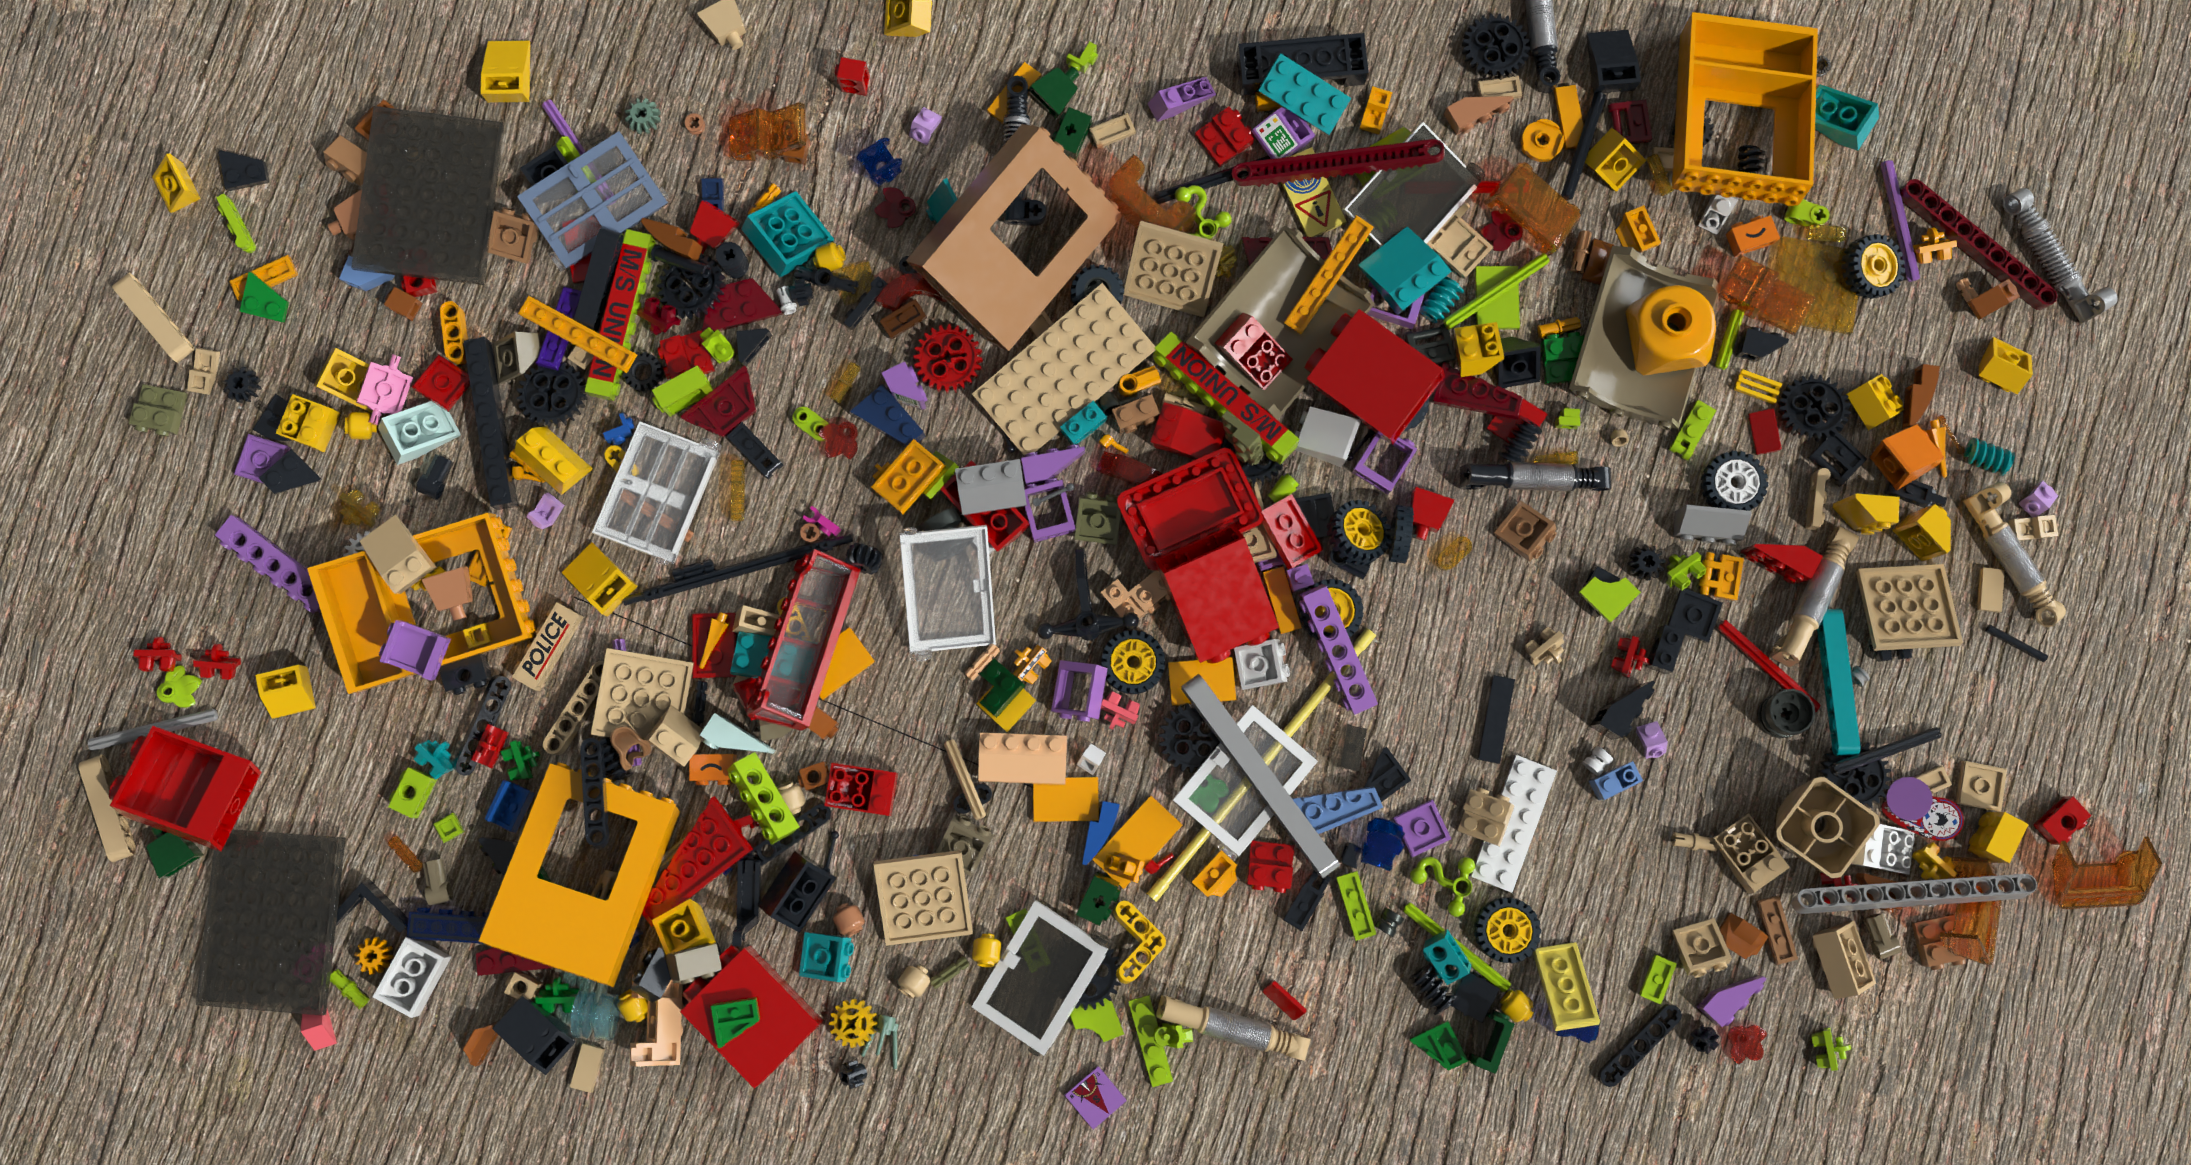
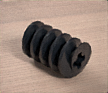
M1753 145L1739 147V152L1741 153L1738 155L1740 161L1737 163L1739 168L1737 171L1758 174L1765 170L1764 167L1759 166V164L1765 163V159L1759 158V156L1766 155V151L1760 150L1759 147Z
M725 242L717 248L716 259L727 276L737 279L747 273L749 262L739 245L733 242Z
M1520 416L1524 421L1523 423L1516 422L1519 431L1511 430L1515 437H1507L1511 444L1502 445L1506 452H1498L1501 457L1510 462H1524L1525 460L1522 456L1527 457L1529 455L1527 449H1532L1534 446L1531 442H1537L1538 440L1535 434H1542L1541 428L1536 423L1523 416Z
M604 737L598 741L604 749L605 775H609L607 778L612 780V783L624 780L634 774L633 772L626 773L622 768L619 754L613 748L610 737ZM593 745L592 750L594 752L597 751L596 745Z
M1429 964L1420 968L1409 979H1415L1412 987L1420 986L1417 991L1418 994L1426 993L1422 999L1423 1001L1431 1000L1428 1007H1437L1433 1013L1437 1015L1454 1002V1000L1452 1001L1454 995L1453 993H1447L1449 989L1447 986L1441 987L1443 980L1436 979L1438 975L1436 972L1429 973L1432 969V966Z

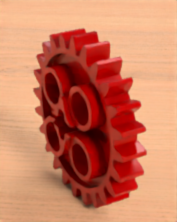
M948 324L947 330H944L942 325H939L938 332L931 328L932 335L924 333L926 340H918L922 347H915V351L920 353L914 355V360L919 361L914 366L917 369H921L917 372L918 376L925 375L922 382L930 381V389L937 385V392H940L942 387L945 388L947 394L950 388H953L954 392L957 393V386L965 390L964 383L967 382L972 385L970 378H978L975 370H981V366L977 363L983 362V359L978 357L982 350L975 349L979 346V342H972L974 335L971 334L967 337V329L960 332L958 325L954 330L951 329L950 324ZM954 342L962 344L959 350L955 351L950 348ZM933 347L941 348V352L938 355H932L930 350ZM964 353L967 354V356H965V357H962V356H961V357H957V356H960V355H962V354H964ZM946 355H950L951 362L947 363L945 360ZM963 362L967 366L963 371H958L955 369L957 363ZM938 367L946 369V372L941 376L935 374V370Z

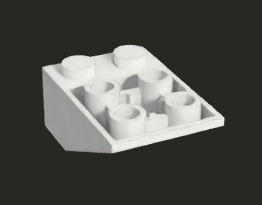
M1880 824L1851 865L1910 874L1915 833Z

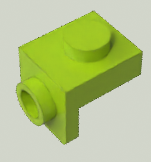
M1089 41L1080 58L1068 53L1066 56L1068 67L1072 66L1078 72L1080 71L1085 74L1089 65H1093L1098 57L1097 45Z

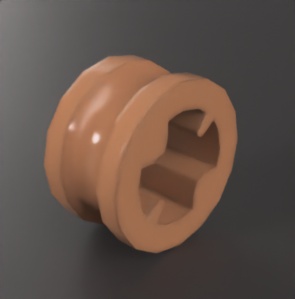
M693 113L686 117L685 126L689 133L698 135L704 131L705 122L700 115ZM693 120H695V122L699 120V127L695 128V126H693V128H691V122Z
M813 523L805 524L800 531L802 539L807 543L818 541L821 535L820 529ZM810 528H814L815 537L811 536V539H808L805 531L807 529L810 531Z

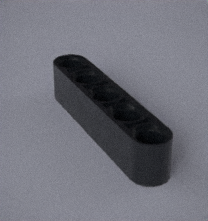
M601 227L597 234L574 317L575 321L595 332L598 331L624 239L622 233Z
M588 738L582 742L580 747L586 841L593 848L602 849L609 842L604 749L598 740ZM596 745L597 751L592 755L587 754L588 747ZM598 767L599 772L593 777L588 775L590 768ZM595 788L600 789V794L597 798H590L591 790ZM596 810H600L601 817L596 821L591 820V814ZM601 832L603 834L602 840L598 843H593V835Z

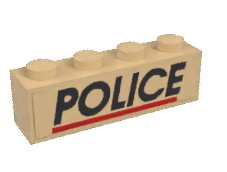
M558 602L549 608L545 623L539 625L535 632L536 638L533 643L530 642L524 650V658L522 661L517 662L513 669L514 674L512 678L536 691H540L584 618Z

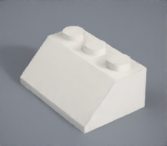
M405 937L373 998L410 1018L419 1016L452 956L431 945Z

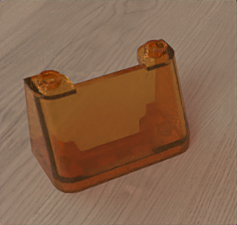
M1526 162L1516 163L1483 202L1490 209L1496 206L1501 208L1499 211L1501 214L1507 213L1535 238L1534 243L1536 245L1541 244V248L1538 251L1541 254L1545 253L1547 257L1560 248L1581 217L1580 209L1562 198L1560 194L1533 172V168Z

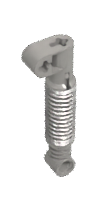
M2020 188L2006 196L2003 200L2004 210L2010 215L2018 216L2015 219L2020 220L2019 225L2023 224L2021 234L2024 239L2030 238L2027 243L2031 242L2029 247H2033L2032 251H2036L2034 255H2038L2037 259H2041L2039 263H2043L2042 267H2046L2044 271H2048L2047 275H2051L2049 279H2053L2052 283H2056L2054 285L2055 289L2063 294L2079 322L2084 323L2113 307L2118 301V296L2113 289L2104 287L2089 294L2081 281L2082 276L2079 270L2075 271L2076 266L2072 267L2074 262L2070 263L2071 258L2067 259L2069 254L2065 255L2066 250L2062 251L2064 246L2060 247L2061 242L2057 243L2059 238H2054L2056 234L2052 235L2054 230L2047 232L2051 228V226H2048L2050 223H2048L2047 219L2037 216L2039 212L2035 213L2036 207L2032 208V205H2034L2033 193L2027 188ZM2100 301V304L2096 305L2095 302Z

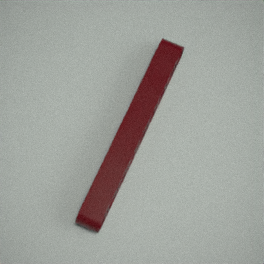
M1912 179L1900 188L1902 202L1932 227H1935L1937 231L1944 232V236L1950 241L1956 240L1958 248L2001 283L2010 279L2012 284L2016 286L2020 298L2032 308L2043 310L2056 302L2057 292L2054 288L1922 181ZM1908 188L1914 191V195L1909 192ZM1925 201L1930 204V208L1925 205ZM1941 214L1946 217L1947 221L1942 219ZM1958 228L1963 231V235L1958 232ZM1974 241L1978 242L1980 248L1975 246ZM1991 255L1995 256L1996 262L1992 260ZM2008 268L2012 270L2013 275L2009 274ZM2024 281L2029 284V289L2025 286ZM2041 295L2045 297L2046 302L2041 299Z

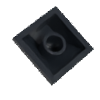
M1513 336L1501 338L1504 359L1493 366L1497 386L1507 388L1540 382V344Z

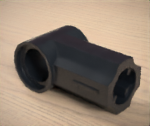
M435 454L426 474L419 478L416 484V491L438 500L444 491V481L454 462Z
M1329 551L1327 562L1331 567L1339 568L1361 580L1364 579L1371 563L1355 565L1353 561L1350 563L1345 561L1346 556L1343 557L1341 563H1337L1333 559L1335 551Z

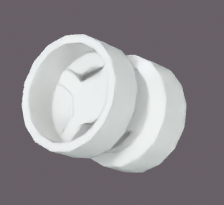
M1596 746L1592 751V755L1587 757L1582 763L1593 774L1600 776L1604 771L1603 768L1609 765L1613 758L1604 749Z

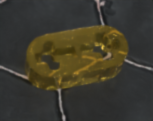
M1809 225L1806 227V239L1842 242L1847 238V228L1828 225Z
M1172 376L1166 379L1164 390L1168 394L1180 398L1187 397L1190 401L1201 399L1197 394L1192 396L1190 391L1185 390L1186 386L1181 380H1176ZM1176 381L1177 386L1183 387V389L1176 388L1175 391H1171V387L1168 384Z
M1461 536L1448 545L1436 558L1438 568L1448 571L1456 566L1472 550L1470 539ZM1457 542H1465L1466 551L1461 550L1456 553L1454 550L1459 546ZM1452 554L1454 557L1449 561L1451 565H1443L1441 563L1443 561L1442 556L1446 558Z

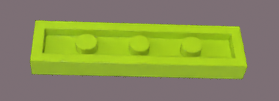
M1146 995L1129 1000V1006L1152 1087L1173 1082L1164 1046L1156 1044L1153 1038L1158 1024L1150 996Z

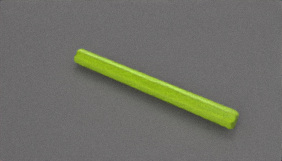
M1542 253L1445 318L1443 321L1447 329H1452L1550 262L1549 258L1545 253Z
M1408 902L1403 908L1405 914L1431 935L1435 936L1445 931L1412 903ZM1454 938L1473 969L1494 986L1500 988L1502 992H1506L1510 988L1511 983Z

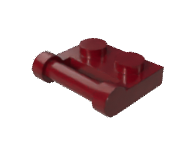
M1646 99L1612 103L1607 106L1608 113H1611L1613 129L1622 136L1619 111H1625L1628 136L1624 138L1630 144L1646 143L1653 140Z

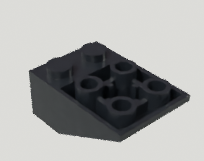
M1617 30L1587 33L1593 94L1599 93V91L1603 93L1635 91L1641 79L1639 62L1629 31Z
M1655 682L1642 683L1601 707L1590 727L1611 740L1623 738V736L1627 737L1633 726L1630 724L1633 719H1637L1644 709L1642 704L1645 699L1649 700L1655 689L1652 687Z
M523 994L492 1027L524 1060L545 1075L576 1042L574 1031Z

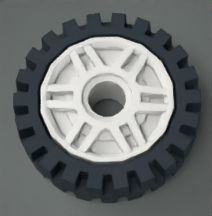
M1731 451L1723 453L1709 462L1703 471L1704 474L1701 476V480H1703L1701 489L1704 490L1702 492L1703 497L1706 496L1708 505L1712 504V507L1751 511L1763 501V497L1767 494L1766 488L1769 482H1766L1768 475L1767 473L1764 474L1765 467L1763 465L1760 466V461L1753 459L1751 454H1745L1746 452ZM1731 478L1738 482V488L1731 485Z

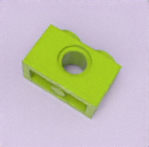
M408 767L407 770L401 773L399 777L400 784L397 790L391 793L388 807L410 818H418L438 779H434L432 776L416 768ZM412 786L415 789V794L410 798L407 791Z

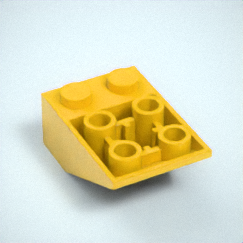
M488 41L481 71V95L488 103L529 102L530 41Z
M593 542L561 572L602 615L607 617L623 602L625 597L629 596L638 587Z

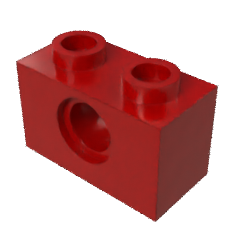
M2063 796L2033 826L2051 845H2064L2071 840V835L2076 830L2078 831L2087 825L2086 820L2091 817V814L2074 796ZM2063 817L2066 820L2065 827H2063L2061 824V819Z

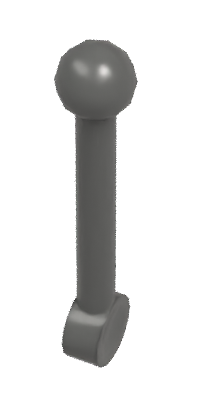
M1068 483L1066 487L1040 499L1034 498L1033 505L1038 507L1043 501L1063 492L1073 491L1074 485Z

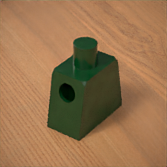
M1072 66L1065 73L1056 67L1033 83L1028 91L1057 119L1077 91L1078 87L1073 82L1080 74Z
M156 828L151 829L156 840L147 845V850L159 879L173 876L204 856L192 841Z

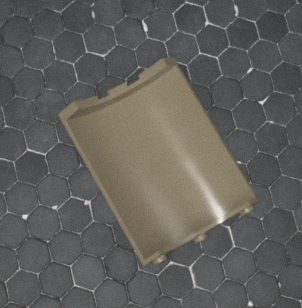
M1285 225L1186 341L1191 349L1205 358L1214 368L1277 420L1308 385L1307 377L1310 375V372L1304 367L1310 356L1319 347L1327 352L1337 339L1330 333L1338 319L1344 313L1353 317L1359 309L1367 314L1375 305L1370 297L1372 294L1366 288L1357 287L1341 275L1302 334L1286 325L1284 321L1325 260L1302 238L1303 234L1298 229H1291ZM1242 313L1253 316L1293 359L1265 390L1261 389L1214 344Z
M1612 246L1569 389L1576 394L1577 398L1587 400L1607 409L1614 416H1627L1656 424L1664 430H1670L1671 428L1679 429L1697 368L1644 376L1637 372L1625 311L1632 303L1659 288L1674 285L1686 286L1698 291L1709 301L1714 311L1721 285L1715 278L1686 274V277L1673 274V269L1660 264L1652 266L1646 263L1647 258L1639 254L1633 247ZM1667 323L1670 329L1680 331L1675 324Z

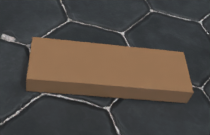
M1779 895L1757 900V907L1765 933L1768 936L1767 940L1775 965L1798 960Z

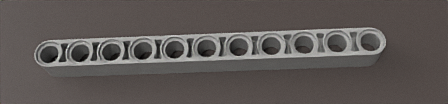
M1197 674L1182 685L1181 689L1317 874L1323 879L1339 867L1340 864L1205 680Z
M2029 874L1810 888L1803 889L1794 896L1791 905L1796 912L1808 914L2022 899L2033 893L2037 888V881ZM2020 883L2025 885L2026 890L2020 886ZM1998 884L2002 885L2004 892L1999 889ZM1976 885L1982 889L1983 893L1976 889ZM1954 887L1960 890L1961 895L1955 892ZM1932 888L1938 891L1939 896L1933 893ZM1910 890L1916 892L1917 898L1911 895ZM1888 891L1892 892L1895 895L1896 899H1892L1889 896ZM1866 893L1871 894L1874 901L1869 900ZM1844 894L1849 895L1852 899V902H1848L1845 899ZM1822 896L1828 897L1830 904L1825 903ZM1800 897L1805 898L1808 901V905H1804Z

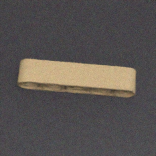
M128 272L112 285V288L175 362L179 363L195 350L190 341L134 275Z
M598 661L591 667L545 737L543 748L547 753L554 755L564 753L595 707L601 678L599 670L603 666L604 661ZM591 684H594L596 687L593 695L587 693V688ZM582 702L584 709L581 713L577 714L575 706ZM569 720L572 727L570 731L565 732L563 725ZM554 739H557L560 746L554 751L551 748V743Z
M101 754L80 762L79 771L108 859L111 862H116L135 855L136 846L127 818L110 806L112 800L109 799V790L114 777L107 758Z

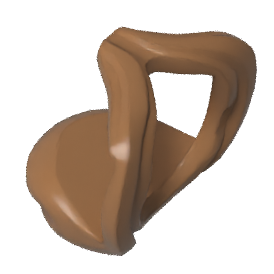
M621 726L615 728L610 734V742L618 752L620 764L625 771L632 767L635 758H643L651 753L650 744L630 727ZM639 744L643 751L630 753L627 760V751L633 745Z

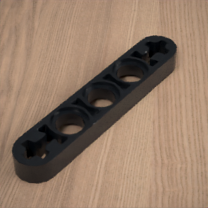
M495 675L490 679L456 754L453 768L460 775H470L478 763L472 761V758L469 756L467 758L464 755V752L474 755L476 749L470 751L468 743L473 739H476L479 743L485 729L482 731L477 729L478 721L485 719L487 724L494 726L509 694L511 682L503 675ZM502 681L505 685L503 688L498 689L495 685L497 682ZM491 692L500 695V698L490 695ZM494 699L496 701V707L495 709L488 711L486 709V703L487 701ZM466 761L469 766L462 769L459 765L461 762L465 763Z
M824 804L816 805L795 819L797 823L801 820L809 822L810 828L807 832L803 833L797 829L790 834L792 840L787 845L782 844L780 840L772 845L769 840L763 841L741 858L744 859V864L746 858H755L754 852L757 851L758 856L763 860L761 863V867H763L826 824L832 817L831 808L824 806ZM819 808L821 810L826 809V819L818 818L815 820L818 825L814 826L813 820L808 815L811 814L812 817H815L819 814ZM766 844L773 847V854L770 857L762 855V847Z
M1671 1004L1662 1006L1599 1070V1081L1608 1087L1616 1086L1679 1023L1682 1017L1680 1009ZM1674 1010L1675 1012L1673 1013V1016L1675 1018H1668L1664 1022L1668 1024V1026L1665 1027V1025L1661 1021H1659L1658 1018L1660 1017V1019L1664 1020L1668 1016L1666 1011ZM1653 1024H1658L1661 1028L1660 1034L1657 1036L1650 1034L1649 1030ZM1638 1039H1642L1645 1042V1049L1640 1052L1634 1048V1043ZM1620 1056H1629L1630 1064L1627 1067L1620 1066ZM1613 1064L1616 1066V1068L1622 1071L1621 1073L1615 1071L1612 1074L1613 1080L1605 1081V1072L1611 1073L1615 1070V1068L1612 1067Z

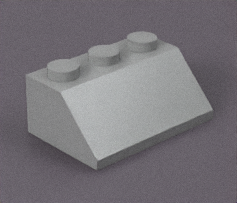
M1020 459L955 469L963 515L1027 506Z
M1685 505L1675 511L1673 536L1680 537L1681 541H1693V538L1701 539L1702 543H1714L1716 540L1723 541V545H1736L1737 542L1744 539L1752 511Z

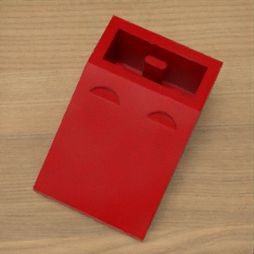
M1242 313L1214 343L1230 361L1263 390L1293 360L1253 316Z
M1753 544L1741 550V553L1746 555L1745 558L1753 563H1761L1765 566V570L1784 576L1783 579L1791 584H1798L1812 579L1823 558L1822 555L1808 547L1800 545Z
M831 763L824 806L892 816L898 773Z

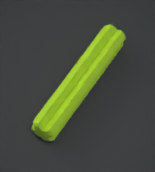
M1734 309L1731 312L1715 363V367L1725 370L1728 367L1744 316V312Z

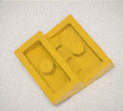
M992 686L976 704L1008 732L1037 700L1023 688L996 718L979 703L994 687Z

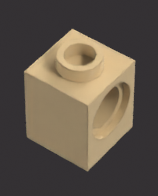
M521 971L515 972L514 975L511 974L506 980L505 986L507 988L504 993L517 1000L523 994L534 1002L543 983ZM520 981L526 984L524 993L518 990V983Z

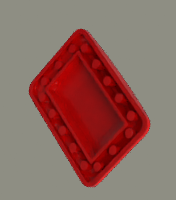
M1221 448L1122 492L1117 499L1118 508L1147 568L1152 571H1158L1154 561L1156 558L1233 524L1242 534L1259 526L1264 518L1261 514L1262 509L1235 453L1229 448Z

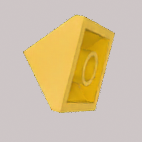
M166 154L152 178L169 212L172 213L201 198L184 164L172 154Z

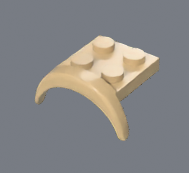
M1464 203L1427 243L1463 279L1470 274L1493 248L1490 243L1461 218L1470 208L1468 203Z

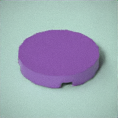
M1903 777L1896 780L1890 786L1886 795L1890 811L1898 818L1906 821H1914L1924 817L1930 811L1933 803L1932 792L1928 785L1920 779L1913 777Z

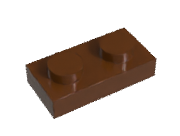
M914 299L881 319L880 323L892 340L927 319V316L917 300Z

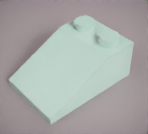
M432 401L381 418L378 427L397 465L416 459L461 435L451 414Z
M716 713L713 714L700 736L705 738L703 742L706 745L717 750L720 747L770 754L775 752V749Z

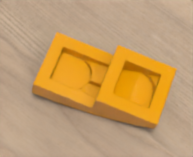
M1372 86L1359 129L1380 134L1392 92Z

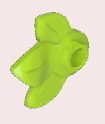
M177 666L173 672L166 674L165 682L157 689V696L162 702H173L181 708L193 706L196 702L191 694L199 688L202 680L193 675H185L184 666ZM166 689H172L170 695L164 694Z

